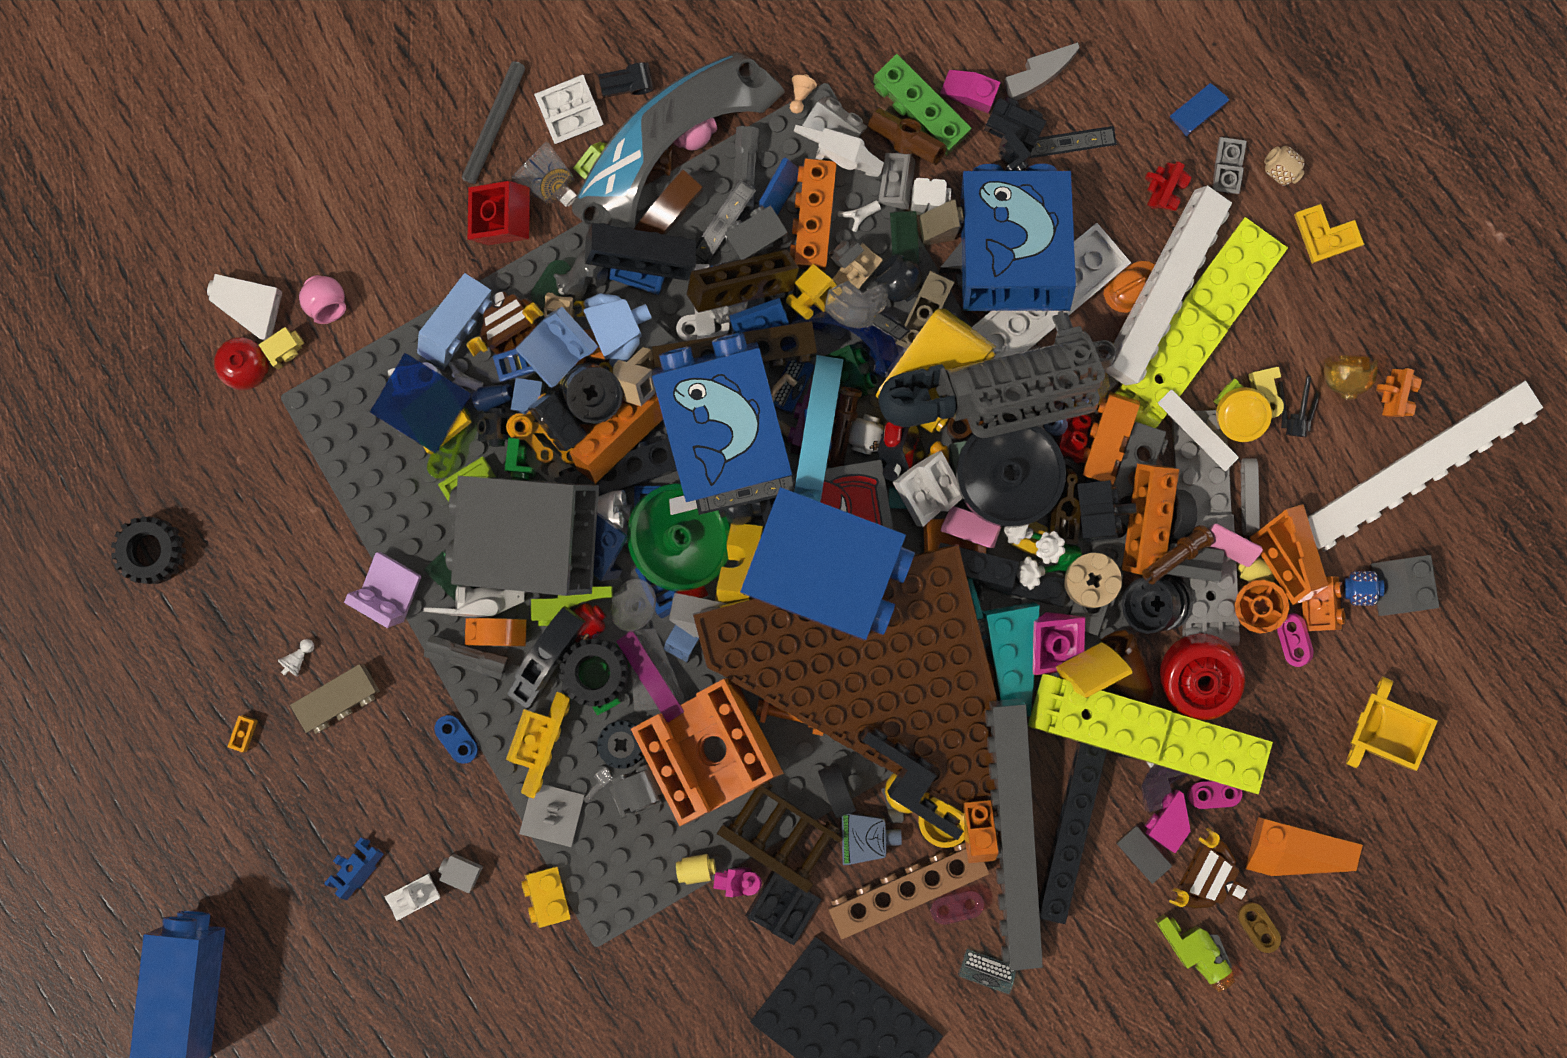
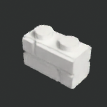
M916 178L912 188L910 212L914 215H922L950 201L951 188H946L947 183L945 180L933 179L930 181L927 178Z

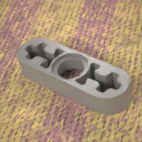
M1243 458L1240 468L1243 535H1254L1259 531L1258 461L1256 458Z

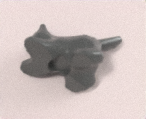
M588 232L585 233L582 251L577 256L572 269L566 274H554L558 292L561 295H569V297L573 298V306L575 301H580L583 298L588 285L594 284L600 287L605 284L608 277L606 267L585 264V240Z

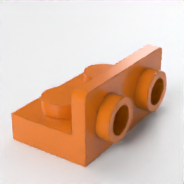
M1326 577L1328 586L1310 600L1302 602L1303 619L1308 631L1342 630V624H1345V611L1341 608L1340 598L1344 596V586L1342 582H1339V577Z

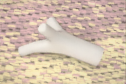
M876 200L856 210L838 211V216L854 218L855 222L852 231L857 232L860 223L869 215L881 210V207Z

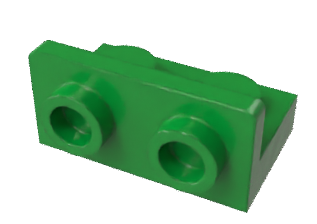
M508 438L505 471L511 474V477L514 479L529 480L530 476L536 477V471L533 468L521 466V464H526L528 449L523 446L524 443L520 439Z

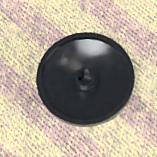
M1003 419V420L1010 423V422L1016 421L1017 419ZM988 424L984 425L983 428L987 429ZM1039 426L988 438H980L973 434L963 446L956 468L958 489L969 509L982 520L1006 528L1026 526L1048 514L1061 497L1066 478L1065 462L1059 446Z

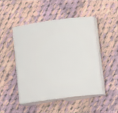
M583 74L534 94L554 144L603 125Z
M938 451L899 476L897 480L893 481L895 488L917 526L924 527L940 511H949L962 499L957 479L942 451Z

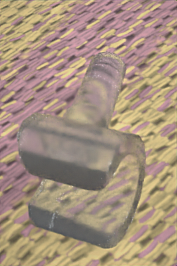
M603 768L593 776L598 783L583 799L586 803L589 804L597 792L612 780V775L607 768Z

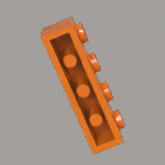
M805 159L804 166H799L797 182H802V192H796L795 208H800L799 219H793L792 234L797 235L796 245L791 244L790 255L799 269H809L814 264L821 271H826L836 163L834 161Z
M657 393L642 406L623 401L614 416L607 421L597 424L582 441L578 442L570 451L577 470L596 484L663 420Z
M1137 463L1131 503H1136L1137 513L1129 515L1122 570L1142 574L1145 568H1148L1167 554L1179 469Z

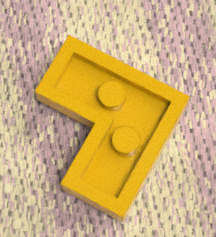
M1321 204L1294 214L1312 264L1364 245L1355 220L1330 229Z

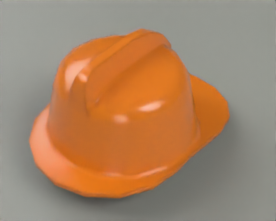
M1138 261L1127 266L1104 286L1106 303L1118 312H1131L1155 264L1149 261Z

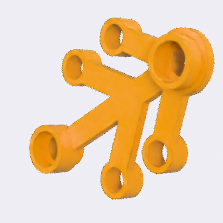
M530 411L526 414L518 413L512 415L506 424L509 436L525 440L535 451L536 459L539 462H550L553 459V451L549 447H544L533 433H544L556 447L553 443L554 439H550L538 422H534L536 419ZM517 422H521L523 424V430L521 432H518L515 429V425ZM597 424L580 425L589 434ZM573 448L568 451H560L562 460L567 464H574V461H569L566 456ZM543 450L548 452L546 460H543L540 456Z

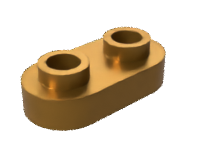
M1254 902L1243 904L1238 910L1237 918L1254 946L1264 953H1271L1277 950L1281 943V936L1265 910ZM1249 911H1254L1255 913L1253 920H1247L1246 914ZM1269 934V941L1263 943L1261 941L1262 935Z

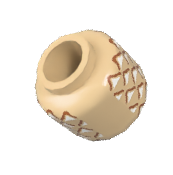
M1277 146L1265 158V172L1281 185H1288L1291 182L1295 184L1304 175L1303 167L1305 163L1303 157L1289 146Z

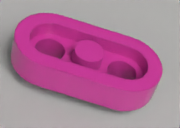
M1290 613L1287 615L1284 623L1277 628L1285 659L1290 665L1301 667L1312 660L1314 654L1304 619L1298 614ZM1291 622H1294L1296 624V631H1293L1291 629ZM1298 648L1303 649V657L1298 654Z
M1200 781L1193 783L1189 787L1187 797L1190 804L1199 809L1233 807L1241 801L1242 790L1214 781ZM1230 788L1233 790V796L1227 799L1225 791ZM1204 790L1207 793V797L1201 801L1198 798V793Z

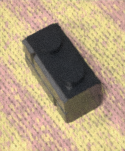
M999 97L985 125L984 131L1002 139L1006 133L1012 130L1031 153L1047 120L1043 119V114L1037 110L1029 109L1026 111L1020 108V103L1010 97H1006L1005 100Z
M555 391L547 392L528 407V410L550 439H554L553 443L559 451H568L588 435Z

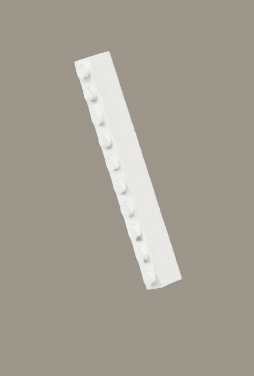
M1524 381L1513 386L1309 515L1307 518L1317 550L1322 549L1324 552L1337 544L1336 538L1344 535L1346 538L1359 530L1357 525L1365 520L1367 523L1376 520L1381 516L1379 511L1388 506L1389 509H1393L1404 502L1402 499L1404 495L1409 492L1415 495L1426 488L1424 483L1431 478L1437 481L1449 473L1447 468L1453 464L1457 467L1463 465L1471 459L1469 454L1476 450L1479 453L1485 451L1493 445L1491 440L1498 436L1503 439L1516 431L1514 426L1522 422L1525 425L1537 418L1536 412L1543 407L1528 383Z

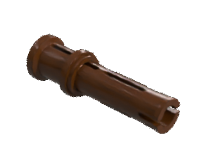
M845 386L839 387L840 399L838 408L835 409L837 420L829 461L827 462V465L831 468L844 466L852 422L858 417L856 409L858 399L862 396V391L859 389Z
M1203 525L1196 526L1193 533L1187 537H1181L1175 548L1142 571L1144 579L1147 581L1152 577L1148 583L1153 585L1186 559L1189 560L1197 557L1200 550L1213 545L1214 538L1212 533Z

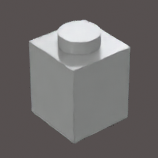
M452 854L449 859L444 858L438 872L442 875L439 881L470 893L473 891L483 866L459 855Z

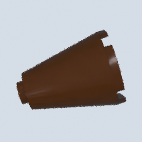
M1126 630L1116 631L1103 637L1101 641L1114 650L1129 665L1133 672L1111 686L1126 698L1147 703L1152 698L1154 688L1135 637Z

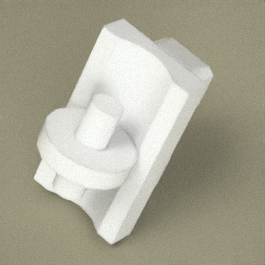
M429 874L385 896L396 921L441 898Z

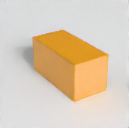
M239 715L227 747L242 753L247 752L258 720Z

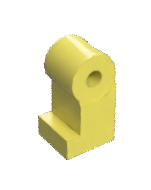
M1279 367L1248 374L1251 388L1259 391L1269 402L1272 418L1279 416L1284 409L1283 401L1277 395L1274 379L1281 377Z

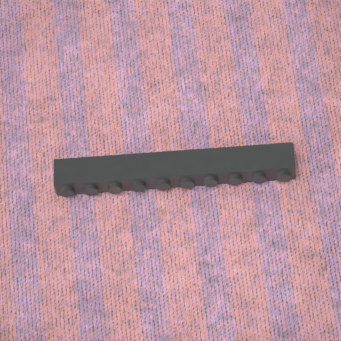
M1022 699L989 701L990 710L985 711L987 726H991V736L987 737L988 752L993 753V763H989L990 779H994L995 789H991L992 806H996L997 815L993 816L995 832H998V855L996 858H1000V868H996L997 884H1001L1002 894H998L999 910H1003L1004 920H999L1000 934L1005 936V945L1001 946L1002 961L1007 962L1010 971L1043 968L1026 704Z

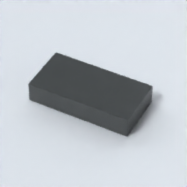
M1136 825L1116 842L1119 848L1151 884L1172 867Z

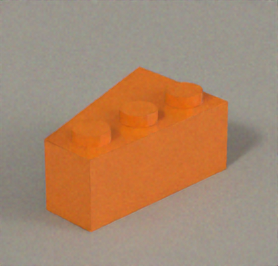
M1109 392L1108 398L1102 397L1097 411L1102 413L1099 423H1093L1089 435L1090 438H1093L1091 448L1085 447L1083 460L1081 461L1085 463L1083 476L1099 481L1110 480L1111 484L1114 485L1115 476L1122 461L1140 401L1113 392Z
M1303 504L1284 510L1250 537L1253 543L1262 547L1263 550L1260 555L1293 605L1310 600L1328 586Z

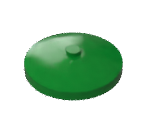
M669 484L651 491L637 503L629 519L627 542L635 565L648 580L667 590L690 591L711 582L718 576L721 567L725 566L728 560L726 544L730 527L726 517H720L719 510L699 515L698 509L671 515L669 499L684 496L681 484Z

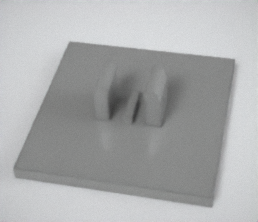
M542 784L535 798H528L519 834L572 847L585 795Z

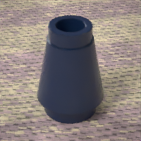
M510 384L478 387L477 391L472 393L473 404L479 412L484 411L487 413L490 408H496L513 399V389Z

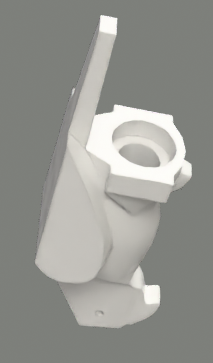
M795 125L794 132L819 143L815 159H831L842 168L861 170L866 172L865 175L878 177L881 174L884 162L867 150L862 139L824 128L822 132Z
M458 585L456 588L455 609L424 608L423 612L451 616L491 618L524 602L525 592L514 590L502 591L484 587L471 589L470 586Z

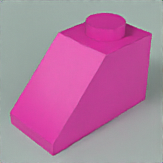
M949 70L940 95L989 114L1000 82L976 72Z

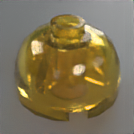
M1340 355V361H1332V357L1324 359L1325 382L1332 391L1340 393L1343 399H1356L1357 394L1367 392L1376 382L1378 361L1376 359L1372 363H1369L1370 357L1357 355Z

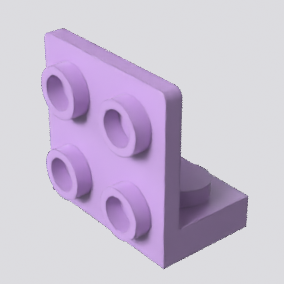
M377 552L374 555L362 589L348 593L344 603L384 627H392L404 622L421 575L382 552Z

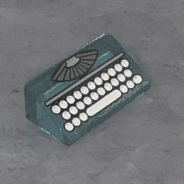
M966 949L958 975L970 981L1010 994L1017 970L1010 971L1007 963Z

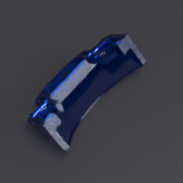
M836 301L825 312L813 304L810 307L813 311V316L810 319H805L802 315L798 314L791 323L797 324L812 321L813 330L823 331L826 324H833L851 331L870 347L869 356L875 360L876 365L874 372L884 378L889 376L899 357L898 348L892 336Z

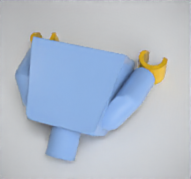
M599 293L585 301L574 302V306H582V312L576 314L577 317H587L603 356L606 360L609 359L600 363L599 366L603 368L608 366L609 372L613 373L615 363L618 360L627 362L639 346V338L642 337L638 324L652 319L646 304L630 310L626 299Z

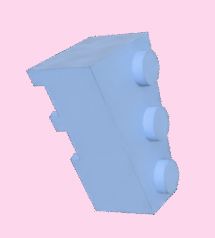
M464 273L419 331L417 354L444 371L466 336L475 328L480 315H483L484 311L490 308L492 301H490L491 290Z

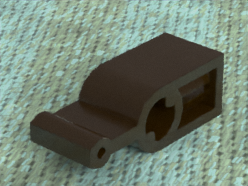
M1066 469L1063 492L1052 509L1050 533L1053 531L1057 532L1058 536L1065 540V543L1078 544L1081 510L1078 499L1073 495L1074 484L1077 483L1078 479L1072 469ZM1066 501H1070L1072 507L1065 511L1062 505Z

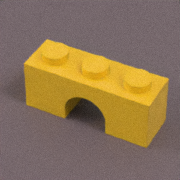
M731 524L726 544L728 559L740 561L742 564L734 568L721 567L716 589L718 602L730 604L752 598L741 594L740 591L762 536L763 526Z

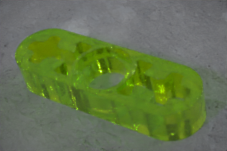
M462 406V408L471 420V414L469 410ZM469 425L460 434L455 435L456 445L453 449L447 450L443 446L438 449L445 454L452 455L451 459L445 457L443 465L447 467L445 471H440L439 474H436L437 469L433 467L434 463H440L442 455H437L438 450L430 455L427 470L432 477L446 479L451 475Z

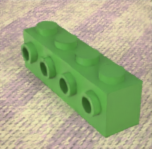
M898 54L874 75L875 90L884 98L888 96L894 102L892 106L901 116L906 114L910 119L916 120L921 125V131L944 143L947 146L945 152L947 156L970 134L971 127Z

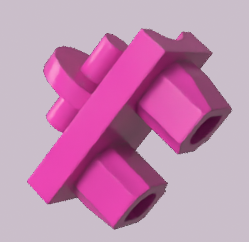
M749 867L728 869L724 873L715 872L714 889L726 890V897L754 895L761 889L762 882L760 876L751 872Z

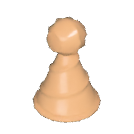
M807 74L792 77L795 100L790 103L791 112L796 114L804 110L802 101L817 87V83Z

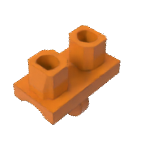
M1409 368L1403 370L1392 369L1391 376H1387L1385 385H1377L1376 391L1383 393L1381 402L1385 403L1383 416L1404 417L1414 415L1416 405L1415 402L1408 401L1409 392H1418L1422 382L1421 378L1413 375L1414 370Z

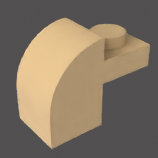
M642 347L627 362L618 360L613 367V374L621 384L622 399L628 403L642 406L656 393L652 379V369H655L651 349Z

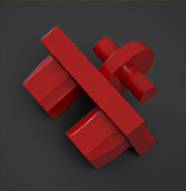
M1179 161L1176 164L1166 163L1164 168L1158 166L1155 173H1146L1145 179L1150 182L1147 191L1152 193L1147 206L1152 209L1177 210L1180 198L1172 194L1175 186L1179 189H1185L1192 178L1183 170L1184 164Z
M1087 415L1066 419L1068 422L1067 430L1055 441L1063 457L1070 456L1078 464L1083 460L1088 440V429L1091 424V418Z

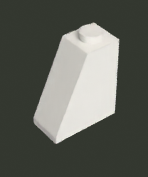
M215 274L214 280H210L207 288L209 300L261 340L265 341L271 337L282 291L275 287Z

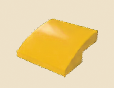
M1102 642L1056 666L1059 676L1071 682L1074 692L1085 698L1133 673L1129 665L1114 650Z

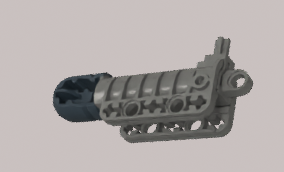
M1059 311L1058 315L1052 317L1057 329L1054 345L945 370L944 366L940 364L929 367L928 371L918 369L895 375L884 383L878 396L879 406L887 421L901 427H912L934 422L938 417L941 419L953 417L955 421L967 418L971 431L980 438L993 437L1090 414L1098 407L1100 398L1097 389L1104 382L1105 371L1103 368H1107L1114 363L1116 347L1106 340L1092 342L1090 336L1085 331H1082L1081 326L1073 328L1068 313ZM1106 350L1111 356L1105 359L1100 358L1097 351ZM936 387L939 398L931 400L928 390ZM1087 397L1088 400L1092 401L1090 404H1087L1086 401H1082V398ZM1058 401L1065 402L1069 406V408L1065 410H1058L1055 408L1054 404ZM1031 409H1035L1036 412H1040V415L1035 416L1034 413H1031ZM1010 413L1015 415L1017 420L1009 423L1004 421L1002 416ZM994 417H997V426L996 422H994ZM984 421L985 424H988V428L984 429L983 426L979 425V422Z

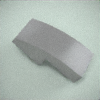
M1219 137L1213 190L1239 194L1247 141Z

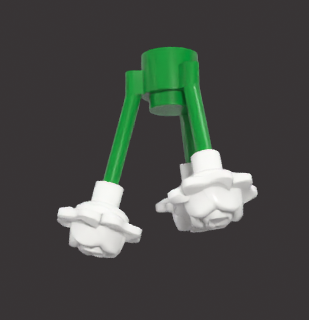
M1029 525L1016 528L1005 527L1004 532L1008 536V543L1018 545L1021 539H1030L1032 537L1039 540L1036 542V547L1038 548L1036 555L1042 558L1045 564L1058 562L1057 565L1043 567L1037 566V561L1032 560L1031 557H1026L1024 561H1020L1016 572L1020 583L1023 586H1027L1030 590L1040 585L1039 578L1044 576L1045 573L1058 570L1066 571L1075 559L1082 556V551L1078 546L1065 543V540L1060 538L1055 531L1050 534L1044 532L1041 535L1033 532V529L1028 527Z

